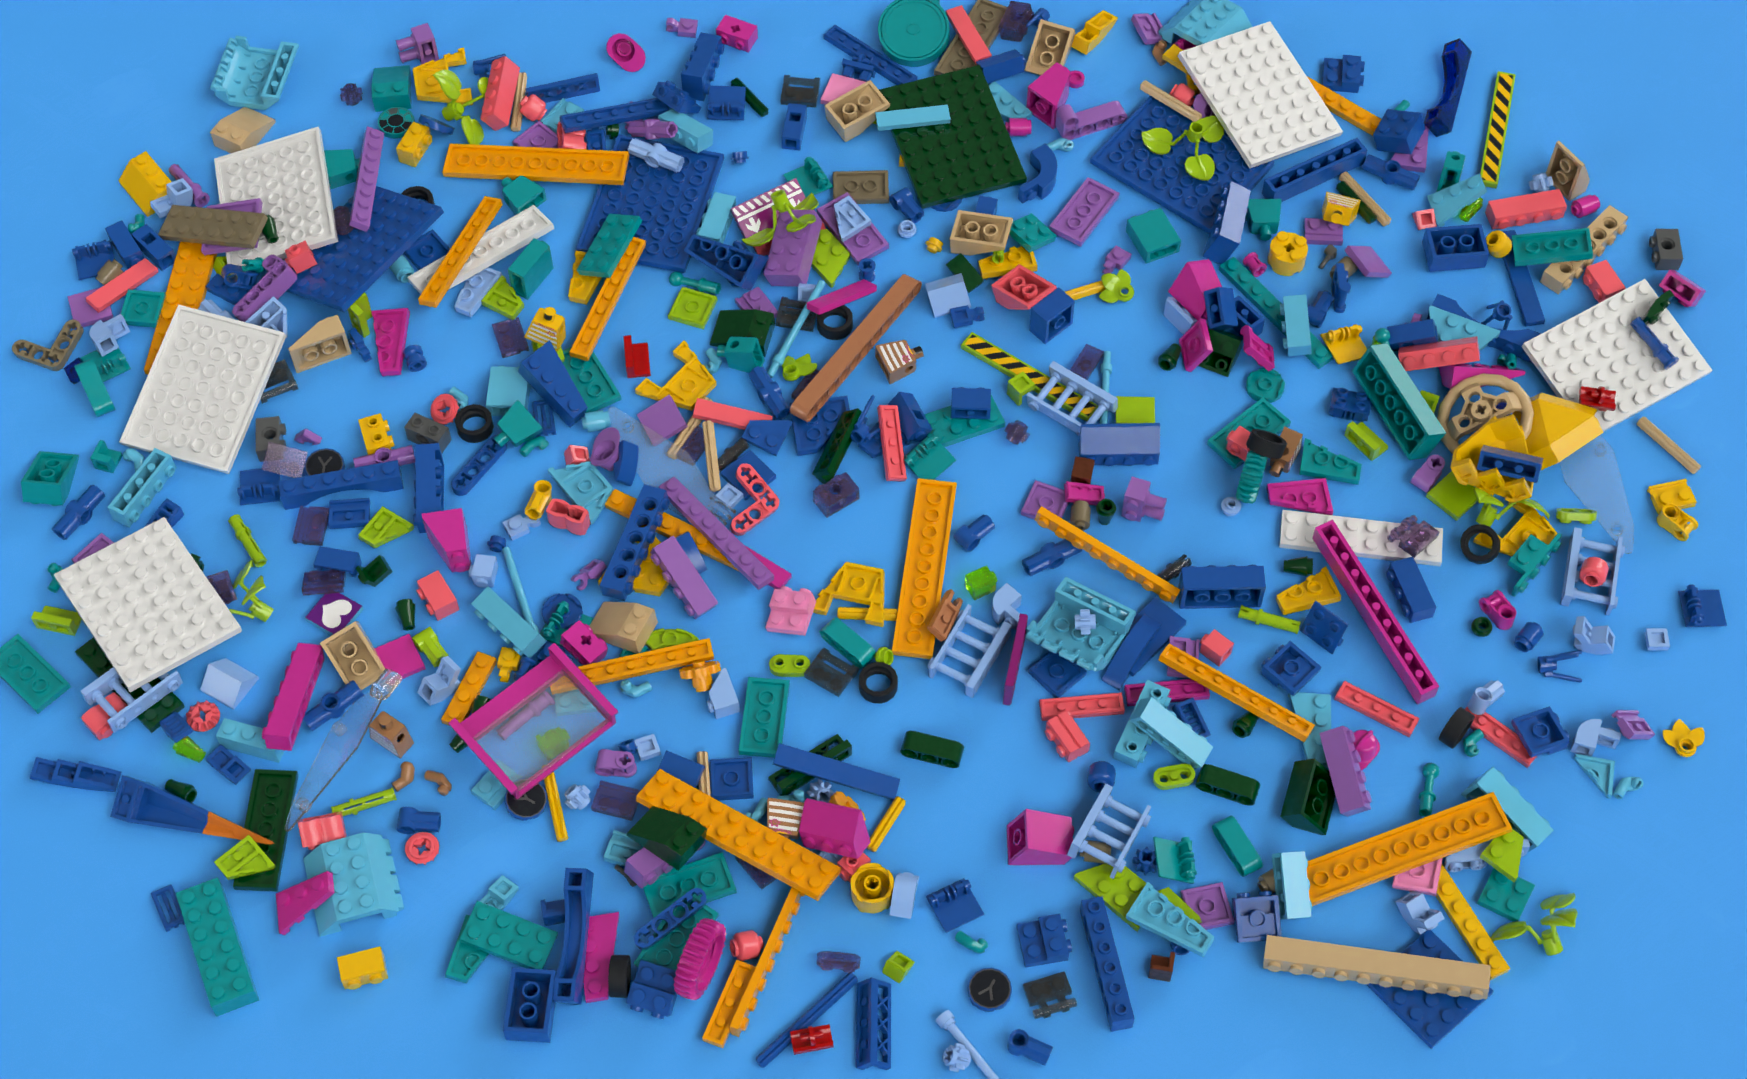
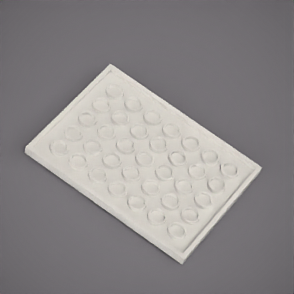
M1271 21L1181 51L1178 54V58L1249 169L1339 137L1343 133V130Z
M319 126L214 159L220 204L260 198L263 202L262 213L271 215L275 219L279 238L277 242L271 244L268 243L261 232L258 248L226 252L227 264L246 266V264H242L243 259L261 257L264 260L269 255H276L284 259L287 258L285 250L303 241L307 242L311 250L338 242L323 140Z
M1646 279L1532 338L1521 346L1559 398L1579 403V389L1581 386L1597 389L1599 386L1605 387V390L1616 391V409L1614 411L1607 410L1606 412L1597 409L1594 415L1598 419L1603 432L1713 371L1667 308L1660 314V320L1653 325L1648 323L1647 326L1663 344L1665 343L1669 346L1668 349L1675 357L1679 358V361L1671 368L1665 370L1661 361L1657 357L1654 358L1651 348L1630 325L1637 317L1642 319L1653 303L1659 298Z
M178 304L119 442L122 445L150 453L156 448L171 455L172 459L230 474L281 351L286 334Z
M165 517L54 574L60 587L129 692L136 690L242 632L241 626Z

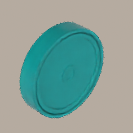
M934 0L893 1L883 11L878 23L879 42L882 50L892 61L903 66L919 67L935 61L945 51L950 38L949 20L944 9Z

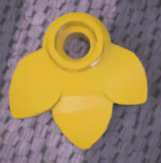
M1678 719L1673 725L1672 730H1663V739L1668 745L1674 747L1680 756L1691 757L1695 754L1697 747L1703 744L1705 733L1702 727L1690 730L1681 719Z

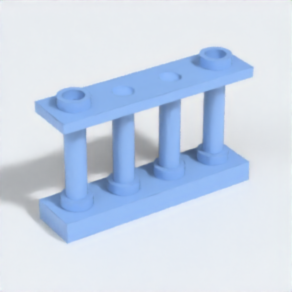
M1055 361L1049 366L1051 378L1037 396L1029 392L1027 394V403L1032 410L1042 412L1074 431L1078 436L1080 435L1082 423L1075 419L1089 401H1094L1099 406L1085 424H1095L1105 410L1114 413L1118 408L1117 397ZM1057 382L1065 384L1067 386L1052 406L1043 401ZM1077 391L1083 395L1069 415L1059 410L1072 392Z
M1574 527L1569 541L1560 605L1569 607L1571 600L1577 598L1605 604V615H1610L1612 609H1616L1618 604V597L1615 594L1620 557H1623L1625 546L1622 545L1623 537H1618L1615 546L1585 540V537H1581L1582 529ZM1583 547L1613 554L1612 562L1605 561L1611 571L1610 579H1606L1603 585H1601L1609 588L1608 597L1579 591L1574 587L1578 581L1582 582L1577 566H1580L1588 558L1579 554V550Z
M968 604L965 610L959 612L956 619L957 623L936 657L930 659L927 668L929 669V677L932 679L936 672L939 671L964 683V686H966L965 695L973 698L1010 637L1012 625L1005 621L1001 628L988 625L971 616L972 606ZM967 623L993 635L994 639L992 643L986 644L961 631ZM958 639L983 651L984 656L982 659L976 660L953 649L952 646ZM949 655L974 667L975 671L972 675L967 676L942 663L946 656Z
M113 667L83 688L81 693L89 706L97 702L111 717L107 722L115 733L119 729L125 728L130 721L167 694L177 690L183 682L177 670L171 675L165 673L160 676L162 681L154 687L149 683L141 686L146 693L135 700L121 685L123 681ZM112 690H115L128 704L119 712L104 698Z
M1105 784L1075 836L1067 855L1075 859L1078 852H1086L1113 866L1110 878L1114 879L1117 872L1122 873L1127 863L1124 859L1142 826L1146 828L1152 816L1148 815L1151 809L1149 805L1141 814L1114 800L1113 796L1110 795L1113 787ZM1111 807L1138 821L1135 829L1104 814L1103 808ZM1101 821L1130 836L1127 844L1096 829L1095 822L1100 823ZM1087 836L1090 838L1094 837L1120 850L1122 853L1116 859L1089 845L1086 838Z

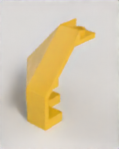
M1542 392L1530 398L1534 417L1531 433L1526 439V445L1529 455L1543 458L1541 470L1559 463L1604 433L1598 419L1594 416L1597 411L1595 408ZM1514 411L1512 414L1517 418L1520 426L1521 411Z
M1514 414L1499 419L1494 416L1453 451L1450 468L1458 483L1465 486L1467 484L1475 486L1492 496L1497 494L1505 497L1506 501L1512 503L1532 497L1534 482L1526 481L1524 477L1517 479L1501 475L1498 468L1486 471L1477 470L1483 445L1528 454L1522 425L1519 426Z

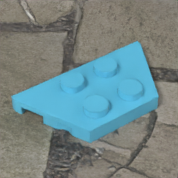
M1429 306L1428 313L1430 319H1433L1437 325L1438 342L1477 336L1480 351L1494 338L1499 337L1500 330L1437 307Z
M590 461L582 462L578 465H566V468L554 470V467L549 468L548 474L574 505L582 506L588 510L591 525L594 524L603 510L605 502L613 492V487Z

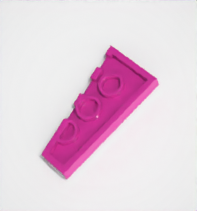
M408 308L373 310L372 317L374 319L373 325L376 333L375 340L378 347L377 354L380 373L382 376L401 375L410 311Z
M619 912L590 916L583 982L586 1003L608 1000L609 964L611 956L615 954Z

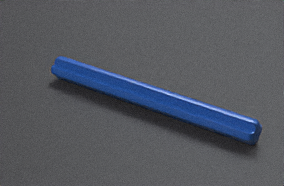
M850 972L756 1057L758 1065L762 1068L766 1067L792 1043L790 1031L806 1029L858 982L857 977Z

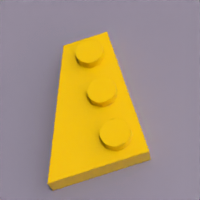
M1022 246L1009 248V251L1004 253V261L1000 263V258L999 264L992 261L993 255L978 261L982 279L1004 276L1019 264L1032 272L1037 271L1038 267L1033 251L1029 253Z
M576 250L575 263H573V277L570 281L568 297L572 302L587 305L602 277L579 275L577 268L586 252Z
M1326 566L1318 574L1308 576L1306 581L1299 585L1295 584L1276 595V602L1283 615L1311 609L1315 601L1321 605L1341 601V594Z

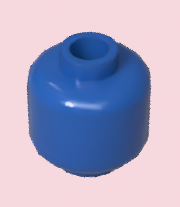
M1106 761L1094 762L1088 770L1087 782L1089 787L1098 793L1102 791L1105 784L1113 787L1116 770L1113 765Z

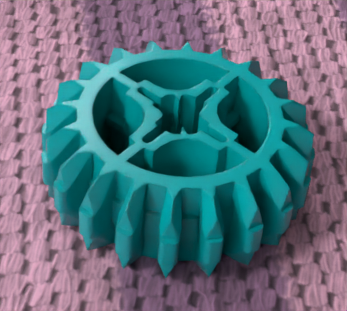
M1251 450L1248 452L1237 488V500L1251 504L1256 501L1268 457L1259 455Z

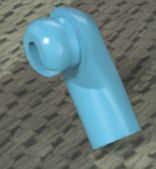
M1059 138L1047 144L1052 151L1058 149L1068 152L1074 147L1073 141L1065 138Z
M710 348L706 351L710 362L705 367L710 374L718 372L722 360L717 356L714 348Z
M452 387L449 394L458 400L457 404L460 407L458 411L468 406V396L456 387Z
M133 448L126 449L123 453L124 460L127 459V461L132 460L134 462L136 472L144 462V456Z
M624 680L620 684L622 693L634 698L652 691L648 681L639 686L632 685L629 680Z
M1640 777L1622 778L1613 796L1617 799H1623L1627 791H1635L1642 788L1643 780Z
M797 789L793 792V795L777 796V799L804 803L806 797L803 790Z
M761 798L753 814L747 812L745 815L758 822L767 810L768 799Z

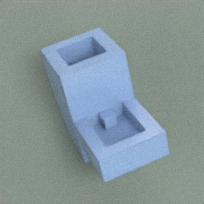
M184 178L166 184L167 195L150 201L151 208L159 218L167 216L172 205L191 206L193 189Z
M119 314L104 323L101 320L97 321L90 328L89 335L98 353L104 356L119 348L116 339L129 333L130 330L124 317Z
M1008 583L1002 586L993 597L992 616L997 625L1004 620L1012 625L1011 629L1017 630L1020 613L1016 609L1021 605L1022 595Z
M1585 616L1576 617V624L1573 626L1574 646L1578 650L1590 654H1613L1615 635L1609 626L1592 627Z
M449 656L443 657L436 673L423 677L417 693L430 706L444 701L460 685L461 682L457 678L461 668Z
M1601 719L1587 720L1578 728L1573 738L1570 752L1592 756L1597 744L1616 749L1621 733L1616 732L1612 728L1601 727Z
M909 872L896 875L890 916L911 919L919 876Z
M1412 891L1395 901L1402 917L1417 934H1422L1427 930L1436 928L1438 923L1445 919L1441 911L1430 909L1423 893Z

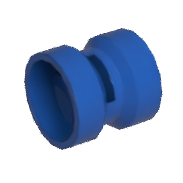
M410 345L404 349L403 355L407 360V366L410 371L417 372L426 367L427 362L423 356L421 346Z

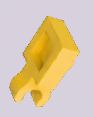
M501 648L497 661V667L500 669V682L508 683L511 671H518L522 656L512 648Z

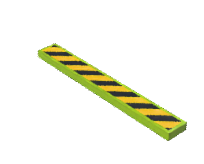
M1497 72L1480 175L1486 187L1497 188L1516 74Z
M973 332L961 344V349L1011 378L1024 372L1035 383L1033 391L1038 394L1051 378ZM1057 382L1045 398L1055 403L1066 389V386ZM1072 392L1062 405V408L1071 412L1083 396ZM1089 401L1077 417L1087 422L1099 405Z

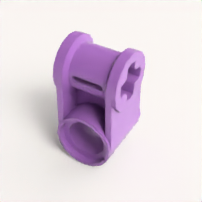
M1431 455L1422 467L1417 470L1410 483L1428 493L1442 474V469L1445 466L1444 458L1440 455Z
M608 749L598 751L595 766L596 774L605 777L617 776L625 778L635 775L637 765L632 753Z

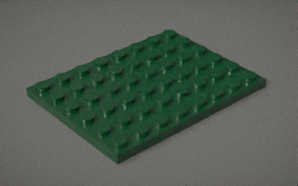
M980 65L879 89L890 103V107L885 111L948 105L951 118L950 123L891 130L922 209L1027 182L1024 169Z

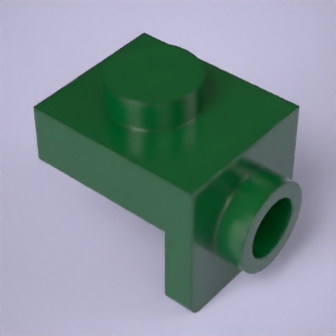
M380 555L365 568L359 565L356 567L359 573V580L365 585L369 584L374 587L393 572L385 558Z

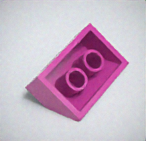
M808 798L805 800L799 828L803 846L809 849L858 859L871 842L862 811Z

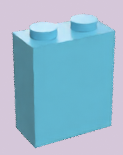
M491 366L486 399V408L490 411L491 416H504L517 400L528 411L531 385L519 374V366Z

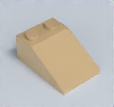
M1040 19L1025 71L1041 76L1056 62L1065 66L1075 36V29Z
M869 80L824 106L826 119L841 138L847 142L867 129L876 120L875 112L885 111L890 107V103L873 82Z
M243 107L221 119L210 131L215 147L229 153H234L256 146L276 123V120L250 108Z
M1557 141L1546 175L1548 177L1552 176L1553 186L1556 189H1560L1562 195L1568 201H1571L1586 192L1590 178L1585 164L1560 141Z
M958 210L950 236L951 253L971 256L1005 250L1013 218Z
M338 315L319 321L288 348L296 373L352 354L345 330Z
M603 602L590 627L597 638H602L608 644L638 654L642 651L658 621L653 608L630 602Z
M358 621L351 623L320 642L345 685L354 680L359 688L363 690L388 674Z

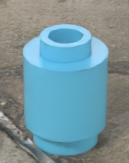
M403 255L389 267L396 278L403 283L409 282L407 277L414 273V269Z
M608 411L585 413V417H582L583 429H588V432L611 427Z

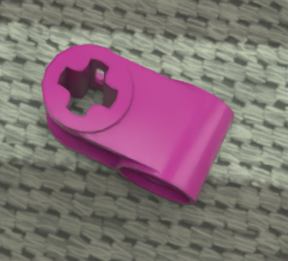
M1495 590L1489 597H1483L1479 600L1480 608L1494 622L1496 627L1501 630H1508L1513 626L1517 614L1516 609L1500 590Z

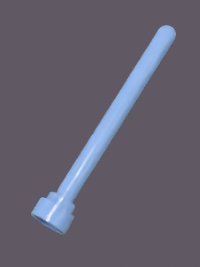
M946 1010L935 1020L940 1028L949 1030L959 1044L965 1045V1049L969 1050L972 1060L988 1079H1000L955 1025V1017L950 1010Z

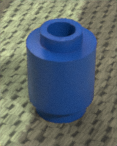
M1527 622L1515 637L1514 645L1522 652L1532 650L1544 635L1542 627L1535 622Z

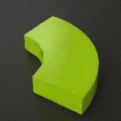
M662 628L654 630L645 645L652 651L698 641L699 638L686 630L678 628L664 630Z

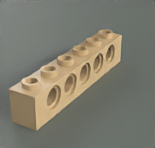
M1609 205L1587 227L1590 230L1593 259L1551 263L1544 270L1540 283L1558 295L1564 289L1567 290L1574 278L1578 279L1582 275L1583 269L1592 265L1595 257H1600L1605 251L1606 246H1611L1614 243L1618 234L1622 235L1627 228L1628 216Z

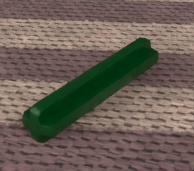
M739 78L731 81V86L746 87L745 101L761 117L769 113L768 108Z
M1345 181L1337 184L1336 189L1341 195L1361 200ZM1361 200L1358 213L1368 224H1371L1376 220L1377 216Z

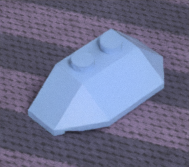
M274 296L246 321V323L284 332L286 338H288L287 309Z

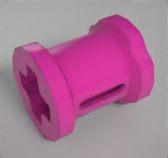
M1255 252L1248 254L1243 259L1242 263L1249 267L1254 277L1262 275L1267 269V265L1258 259V255Z

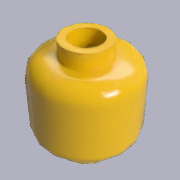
M1496 230L1486 236L1485 239L1491 256L1502 258L1509 254L1512 248V241L1504 232Z

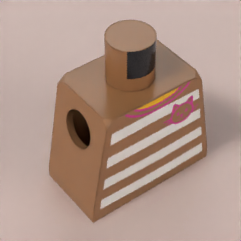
M905 340L875 346V357L889 384L915 372L916 359L924 357L920 346L910 349Z
M1284 427L1280 437L1287 442V445L1280 459H1270L1271 468L1269 473L1272 476L1280 477L1282 471L1285 473L1289 472L1301 450L1303 434Z
M382 711L369 725L370 738L400 759L414 744L406 726L385 711Z
M768 797L767 827L788 839L798 840L804 803Z

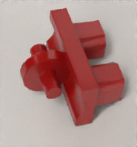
M1581 386L1579 389V404L1598 409L1599 411H1614L1616 409V391L1605 390V387L1599 386L1598 389Z
M830 1024L817 1027L808 1026L806 1029L790 1031L794 1055L834 1047Z

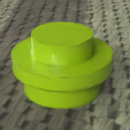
M880 647L875 654L876 662L892 664L894 659L892 650L887 647Z

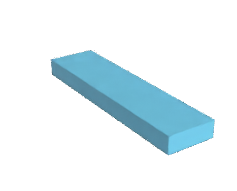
M948 105L875 112L878 131L947 124L951 121Z

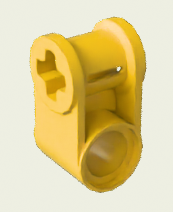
M1672 503L1664 505L1657 516L1658 525L1680 541H1686L1691 531L1698 528V522L1695 518Z

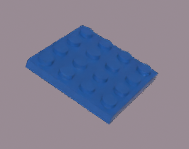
M1431 930L1425 931L1402 952L1404 954L1462 961ZM1367 984L1431 1049L1486 1000H1474L1465 996L1452 997L1444 993L1430 994L1422 990L1414 989L1408 991L1400 987H1382L1379 984ZM1490 987L1488 997H1490L1494 992Z

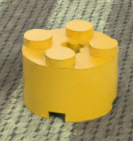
M1280 231L1272 239L1267 261L1275 273L1282 276H1292L1293 273H1299L1303 270L1308 252L1306 238L1295 233Z
M867 863L860 866L851 878V898L857 909L862 913H879L891 906L894 888L892 873L878 863Z

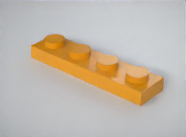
M479 651L476 653L441 718L443 724L449 725L448 722L454 718L459 723L468 718L472 710L473 700L480 695L497 663L495 657Z
M736 960L703 1034L702 1041L724 1048L730 1034V1024L756 966Z

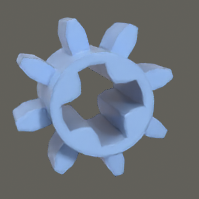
M1546 172L1532 175L1533 180L1529 181L1530 190H1535L1536 193L1550 191L1549 186L1554 185L1552 176L1548 177Z
M1080 609V614L1075 615V630H1081V635H1091L1090 630L1096 629L1095 614H1090V609Z
M818 779V782L810 783V789L806 792L811 797L810 799L829 803L830 797L834 794L830 789L832 785L828 781L824 783L821 779Z
M573 784L564 794L567 799L564 803L571 810L573 808L582 810L591 800L588 795L591 791L584 784L582 786Z
M955 1043V1046L949 1045L945 1049L943 1061L946 1066H949L950 1071L959 1072V1069L965 1070L969 1066L971 1055L969 1050L965 1049V1045Z

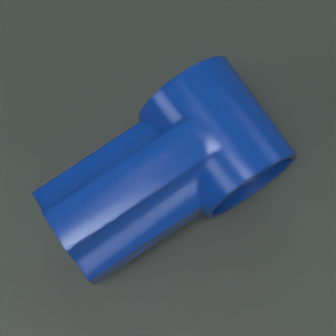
M907 187L889 196L895 210L900 209L910 221L917 223L924 216L923 209L915 202L913 194Z
M1325 290L1319 291L1313 303L1307 306L1309 324L1318 328L1323 324L1327 311L1334 301V297L1330 292Z
M983 514L968 527L966 525L960 527L955 533L954 539L970 552L978 546L983 537L995 529V525L988 515Z
M412 807L400 808L396 829L398 832L403 834H414L415 831L439 832L441 827L440 813L421 812Z
M1021 1029L1014 1030L1010 1034L1007 1044L1008 1051L1012 1055H1022L1044 1066L1053 1049L1052 1046L1030 1037L1027 1032ZM1019 1039L1024 1045L1017 1046L1013 1043V1040Z

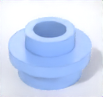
M904 220L898 226V233L904 238H911L916 234V225L910 220Z
M1227 497L1222 501L1221 509L1225 515L1235 516L1241 510V503L1237 498Z

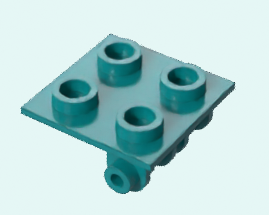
M811 157L805 158L804 166L783 174L787 182L795 178L797 179L805 197H808L811 192L816 195L833 188V185L818 163Z
M119 348L104 356H101L95 350L80 358L81 362L93 359L103 382L131 369Z
M932 433L904 456L905 463L920 479L935 480L956 461Z
M566 601L557 604V613H552V617L548 620L549 624L545 623L540 632V635L545 640L556 643L559 646H562L560 644L561 635L568 630L561 628L560 624L564 623L562 617L564 613L569 612V604ZM582 614L580 621L590 626L593 618Z
M1153 837L1158 876L1194 884L1197 871L1195 870L1194 853L1191 852L1192 841L1189 837L1181 838V842Z

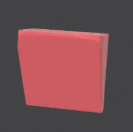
M1434 208L1412 213L1418 230L1437 227Z
M569 445L564 452L566 465H578L582 462L590 461L588 447Z

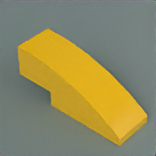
M1102 10L1085 23L1084 29L1075 34L1071 47L1087 55L1108 34L1117 22L1118 17Z

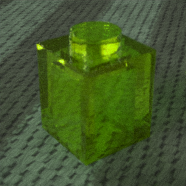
M987 565L965 575V587L974 601L996 591L997 577L993 571L990 572Z

